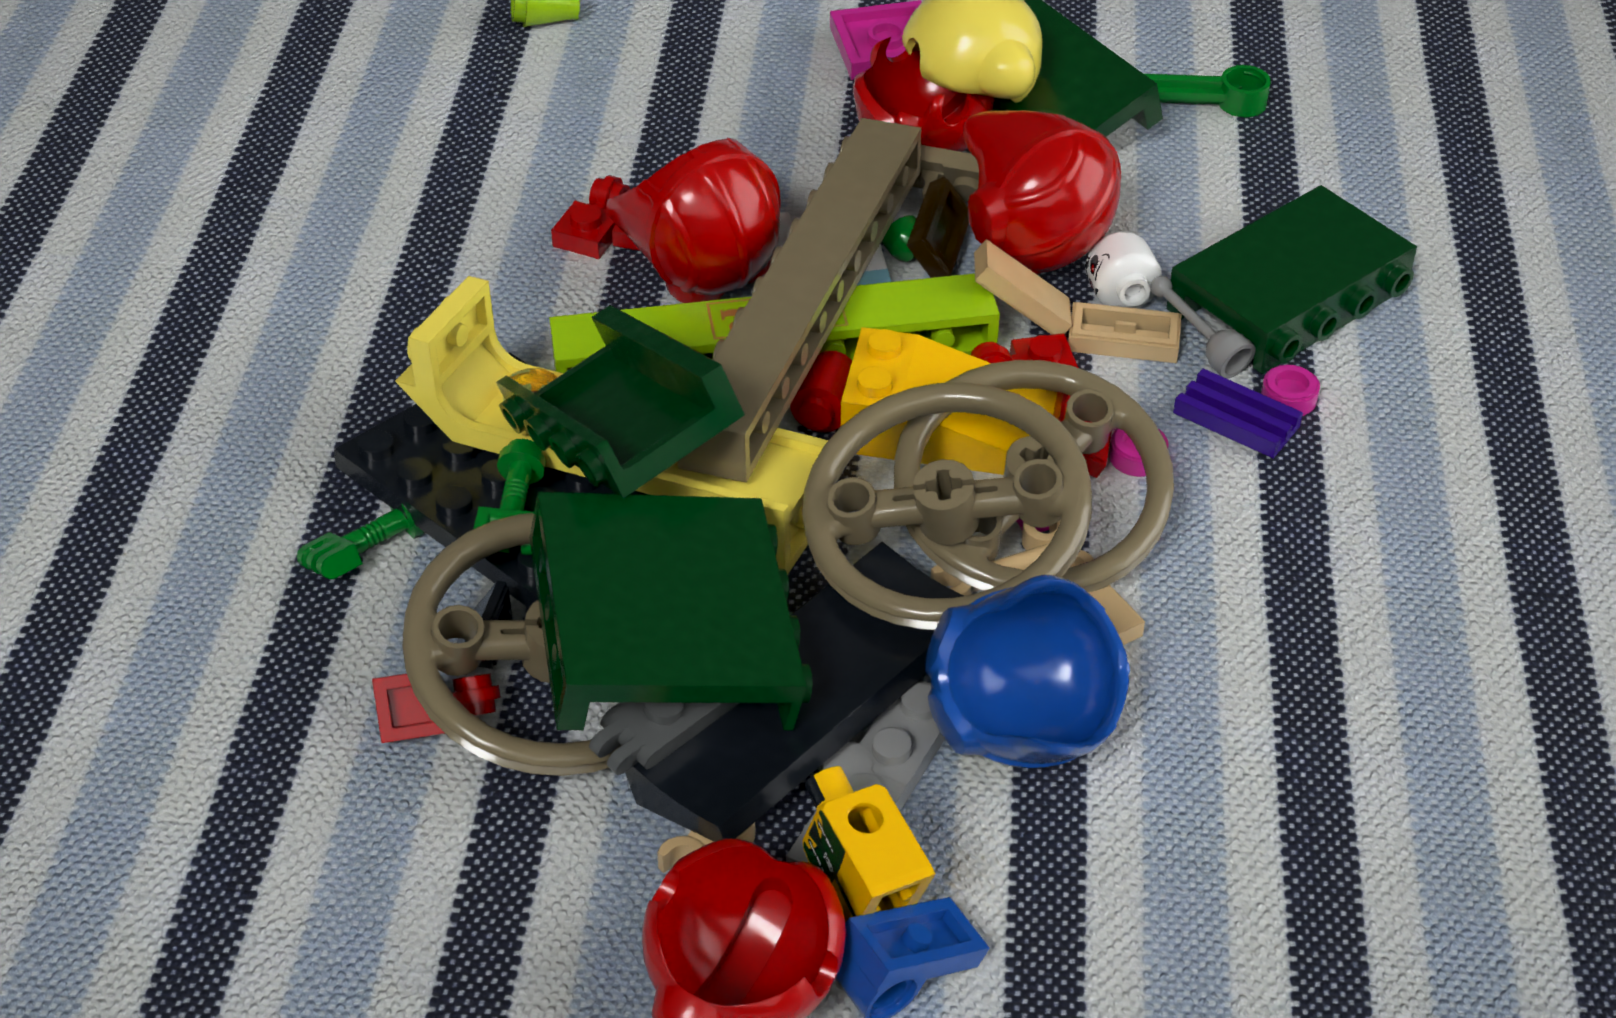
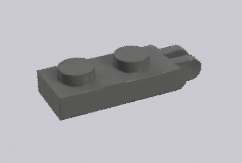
M619 702L602 717L600 725L604 729L592 738L589 748L599 758L605 757L615 750L609 757L607 766L616 775L625 773L638 762L645 769H650L739 703Z

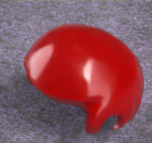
M891 37L876 43L870 55L871 67L857 74L854 78L853 95L858 120L866 118L921 127V145L960 152L968 149L963 139V125L970 116L979 112L991 111L994 97L959 93L938 86L922 77L920 72V51L912 52L909 55L905 50L902 54L891 58L886 57V49Z

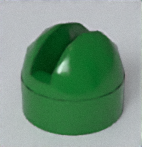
M907 215L894 221L882 240V244L889 253L903 262H910L915 258L907 247V242L916 221V217L913 215Z

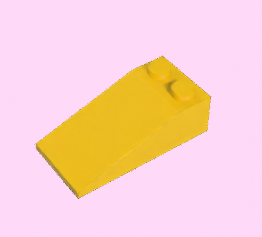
M862 327L841 400V426L861 410L887 396L914 387L945 383L966 371L991 363L918 334ZM1043 389L1006 390L1025 397L1053 415L1057 392ZM953 412L932 433L924 448L921 464H928L941 459L955 460L964 464L972 471L1004 475L1008 449L1015 441L1030 435L1022 429L994 417L966 412ZM908 421L897 424L877 435L863 446L856 455L895 460L899 438Z

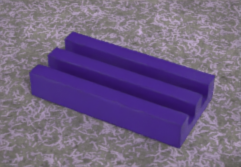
M1204 368L1197 374L1196 382L1192 380L1186 386L1185 394L1180 393L1175 398L1173 413L1273 459L1300 428L1303 412Z

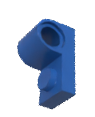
M947 897L850 917L845 923L846 939L841 967L835 979L864 1018H891L903 1010L915 998L927 979L977 968L990 948L953 900Z

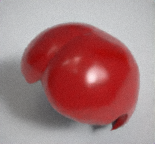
M725 838L715 841L680 858L666 874L652 900H649L642 925L644 963L649 978L656 990L652 1018H806L829 993L841 967L844 954L846 927L843 908L829 877L821 868L812 863L804 861H777L765 849L741 839Z

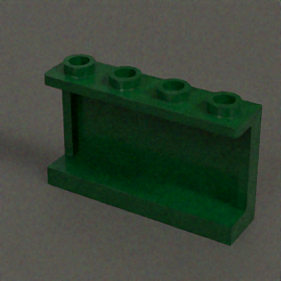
M1024 0L1034 12L1041 28L1043 42L1040 72L1034 87L1022 101L1014 103L1011 99L994 98L991 111L1028 110L1060 114L1102 133L1105 137L1131 118L1147 130L1163 119L1157 83L1043 0Z
M1320 185L1173 266L1170 280L1172 282V290L1195 312L1205 308L1253 342L1256 347L1253 368L1259 373L1264 374L1281 363H1288L1299 352L1314 343L1328 339L1336 330L1356 318L1361 319L1365 317L1373 308L1388 299L1402 295L1413 280L1414 272L1412 267L1417 246ZM1167 300L1166 309L1170 312L1180 313Z
M609 305L591 317L605 347L535 393L507 375L496 383L505 401L499 404L500 410L509 425L518 434L526 431L541 450L545 451L548 448L554 450L555 454L567 468H572L574 465L580 468L592 485L598 487L603 484L622 498H625L745 416L720 363Z

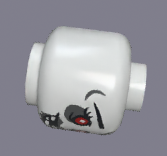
M1117 232L1105 236L1088 252L1085 261L1086 277L1103 305L1141 308L1155 296L1151 291V282L1154 278L1162 276L1161 266L1151 248L1142 237L1132 232Z

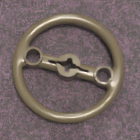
M1012 360L991 363L966 371L945 382L974 383L993 386L1003 390L1043 389L1071 396L1067 401L1065 418L1061 423L1074 437L1082 454L1100 451L1108 442L1111 431L1115 429L1124 430L1141 456L1146 473L1147 492L1143 510L1129 534L1114 548L1092 561L1069 568L1062 578L1078 584L1087 592L1097 591L1126 576L1148 556L1159 541L1169 517L1174 492L1173 464L1166 442L1155 422L1139 403L1119 387L1096 374L1071 365L1045 360ZM951 413L921 416L907 422L900 435L895 454L894 488L913 487L914 477L920 470L925 446L932 433ZM1033 437L1020 438L1012 443L1007 451L1003 478L1014 477L1017 468L1026 461L1046 459L1054 462V460ZM1018 515L979 518V526L975 532H981L985 536L972 535L964 542L954 545H941L929 540L922 533L920 524L906 525L909 534L930 559L944 571L972 587L985 591L1003 584L1023 571L991 562L999 554L1001 536L1019 519Z
M960 382L919 386L887 396L861 410L842 425L824 445L812 465L804 489L802 514L805 535L816 566L830 586L849 603L871 616L896 625L935 630L943 612L949 607L969 605L978 598L995 591L1016 586L1035 576L1054 575L1062 578L1075 562L1086 540L1092 517L1091 480L1086 460L1074 437L1057 418L1040 405L1019 394L988 385ZM966 412L987 415L1006 421L1022 429L1038 441L1054 460V462L1046 459L1026 461L1017 468L1014 477L974 480L972 472L964 464L955 460L941 459L930 462L922 467L914 477L913 487L874 490V487L862 478L849 477L838 481L849 461L877 435L897 424L937 413ZM1018 515L1025 524L1040 528L1051 526L1061 519L1060 525L1050 544L1037 560L1019 575L997 587L977 594L955 598H923L905 595L885 588L865 577L847 560L837 544L839 539L848 545H862L873 540L881 528L920 524L922 533L929 540L941 545H954L964 542L974 534L979 526V518Z
M534 513L518 514L494 520L465 533L446 546L425 568L412 590L405 611L402 647L406 673L416 698L429 718L450 739L472 754L501 767L530 774L555 776L593 773L609 768L607 761L615 750L605 757L599 758L589 748L592 739L568 743L537 742L512 736L488 725L470 713L453 696L441 678L439 671L452 676L467 675L478 667L481 660H522L523 667L532 677L541 682L550 683L538 600L526 612L525 620H483L476 610L463 605L448 606L437 613L439 603L449 587L467 569L480 560L501 550L530 544L529 536ZM460 638L468 642L453 643L448 641V639Z

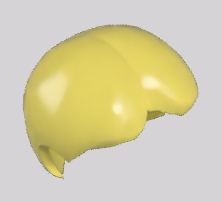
M923 0L912 13L903 30L902 42L907 53L911 55L912 52L920 51V72L922 77L938 86L955 92L1011 99L1014 103H1018L1030 93L1040 72L1043 42L1041 28L1034 12L1024 0Z

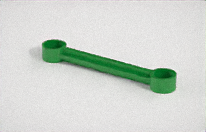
M1250 65L1229 67L1223 72L1222 76L1144 74L1157 83L1160 103L1219 104L1223 111L1237 117H1254L1263 113L1267 107L1271 84L1270 76L1264 70Z

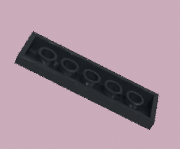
M883 541L853 564L865 577L885 588L905 595L923 598H955L964 596L942 585L914 567ZM828 584L791 614L798 617L800 624V645L798 651L801 663L808 664L812 673L811 698L808 703L801 704L794 729L783 730L777 703H739L654 767L645 769L638 762L627 770L625 774L636 804L714 842L725 838L736 839L927 674L925 671L926 656L934 630L896 625L871 616L849 603Z

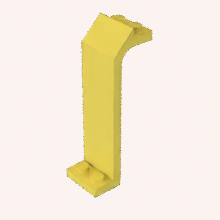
M468 276L408 337L407 353L412 364L395 382L452 441L500 454V451L512 440H533L526 431L518 434L503 416L499 404L505 401L496 382L507 375L525 388L532 389V392L535 393L564 373L522 363L506 352L495 333L489 281ZM777 428L747 483L678 469L677 461L635 491L649 495L762 498L767 523L774 524L777 530L778 546L776 560L778 568L785 569L788 575L808 545L802 514L804 489L812 465L829 440ZM551 448L545 451L542 450V454L546 459L545 467L585 477L581 469L576 465L572 468H567Z

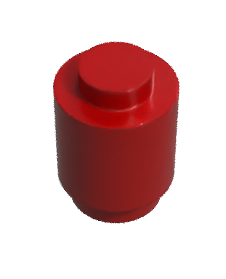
M831 350L818 354L791 402L790 409L792 415L807 429L816 432H831L841 426V400L852 360L847 355Z

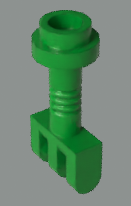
M515 439L500 451L497 469L506 479L500 508L479 506L474 529L494 520L518 514L534 513L524 511L529 484L538 482L543 477L546 466L545 456L535 442L528 439ZM530 544L520 545L522 555L532 556ZM511 548L504 549L499 552L510 553Z
M401 504L407 519L400 510L390 507V512L342 537L328 532L303 545L297 552V561L301 566L327 579H335L362 565L359 554L367 551L374 545H378L379 542H383L403 531H406L413 539L425 532L414 524L409 511Z

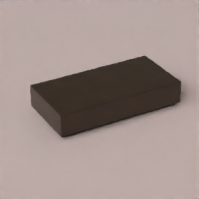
M945 176L929 183L907 242V247L930 278L952 275L969 226L968 206Z

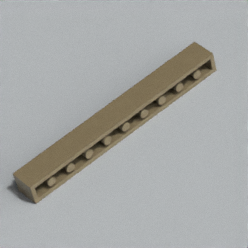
M861 118L851 136L844 137L840 153L834 163H828L823 181L818 190H811L802 216L793 219L786 242L782 247L777 246L775 248L771 266L765 276H759L756 279L749 302L745 308H738L734 317L733 327L725 340L720 339L715 346L712 360L722 365L745 416L678 461V469L747 483L920 174L921 127Z

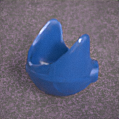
M1039 575L1027 579L1016 586L992 592L978 598L969 605L949 607L943 612L931 637L926 656L925 671L931 678L928 702L940 733L955 753L961 755H982L991 761L1018 768L1051 767L1092 752L1112 734L1117 727L1116 724L1119 721L1127 697L1130 666L1123 643L1112 621L1105 612V608L1078 584L1054 575Z

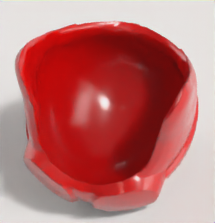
M1028 110L979 112L970 116L963 125V139L970 153L976 158L979 168L978 189L970 195L968 200L969 223L976 240L982 244L987 239L1032 272L1039 275L1043 272L1060 269L1080 259L1092 250L1096 243L1105 236L1114 220L1119 204L1121 166L1117 151L1102 133L1064 115Z
M728 137L727 139L702 144L678 156L648 179L643 180L638 186L607 200L606 211L609 217L650 261L657 274L665 281L669 293L682 303L720 300L726 292L740 289L746 284L756 281L759 276L766 274L771 266L772 256L779 241L781 199L777 179L761 158L754 155L737 140Z

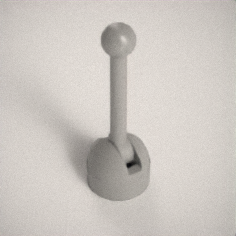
M1158 276L1151 282L1152 293L1157 297H1165L1208 339L1206 343V357L1211 367L1220 376L1226 379L1232 378L1249 365L1255 355L1256 348L1243 334L1231 329L1215 332L1172 290V282L1168 277Z

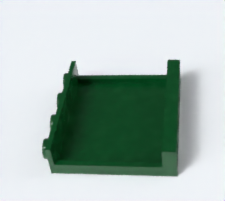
M538 492L529 538L557 730H584L590 702L777 703L783 730L794 729L801 704L808 703L811 698L812 673L808 664L801 663L798 651L800 645V624L796 615L789 614L787 605L789 593L788 575L785 569L778 568L776 560L778 546L777 530L774 524L767 523L762 498L632 494L622 498L618 494Z

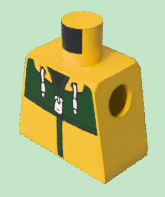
M841 766L824 769L810 777L806 781L805 787L817 811L802 840L803 850L808 862L821 868L829 877L841 902L845 923L850 917L917 904L936 873L886 787L874 784L854 792Z

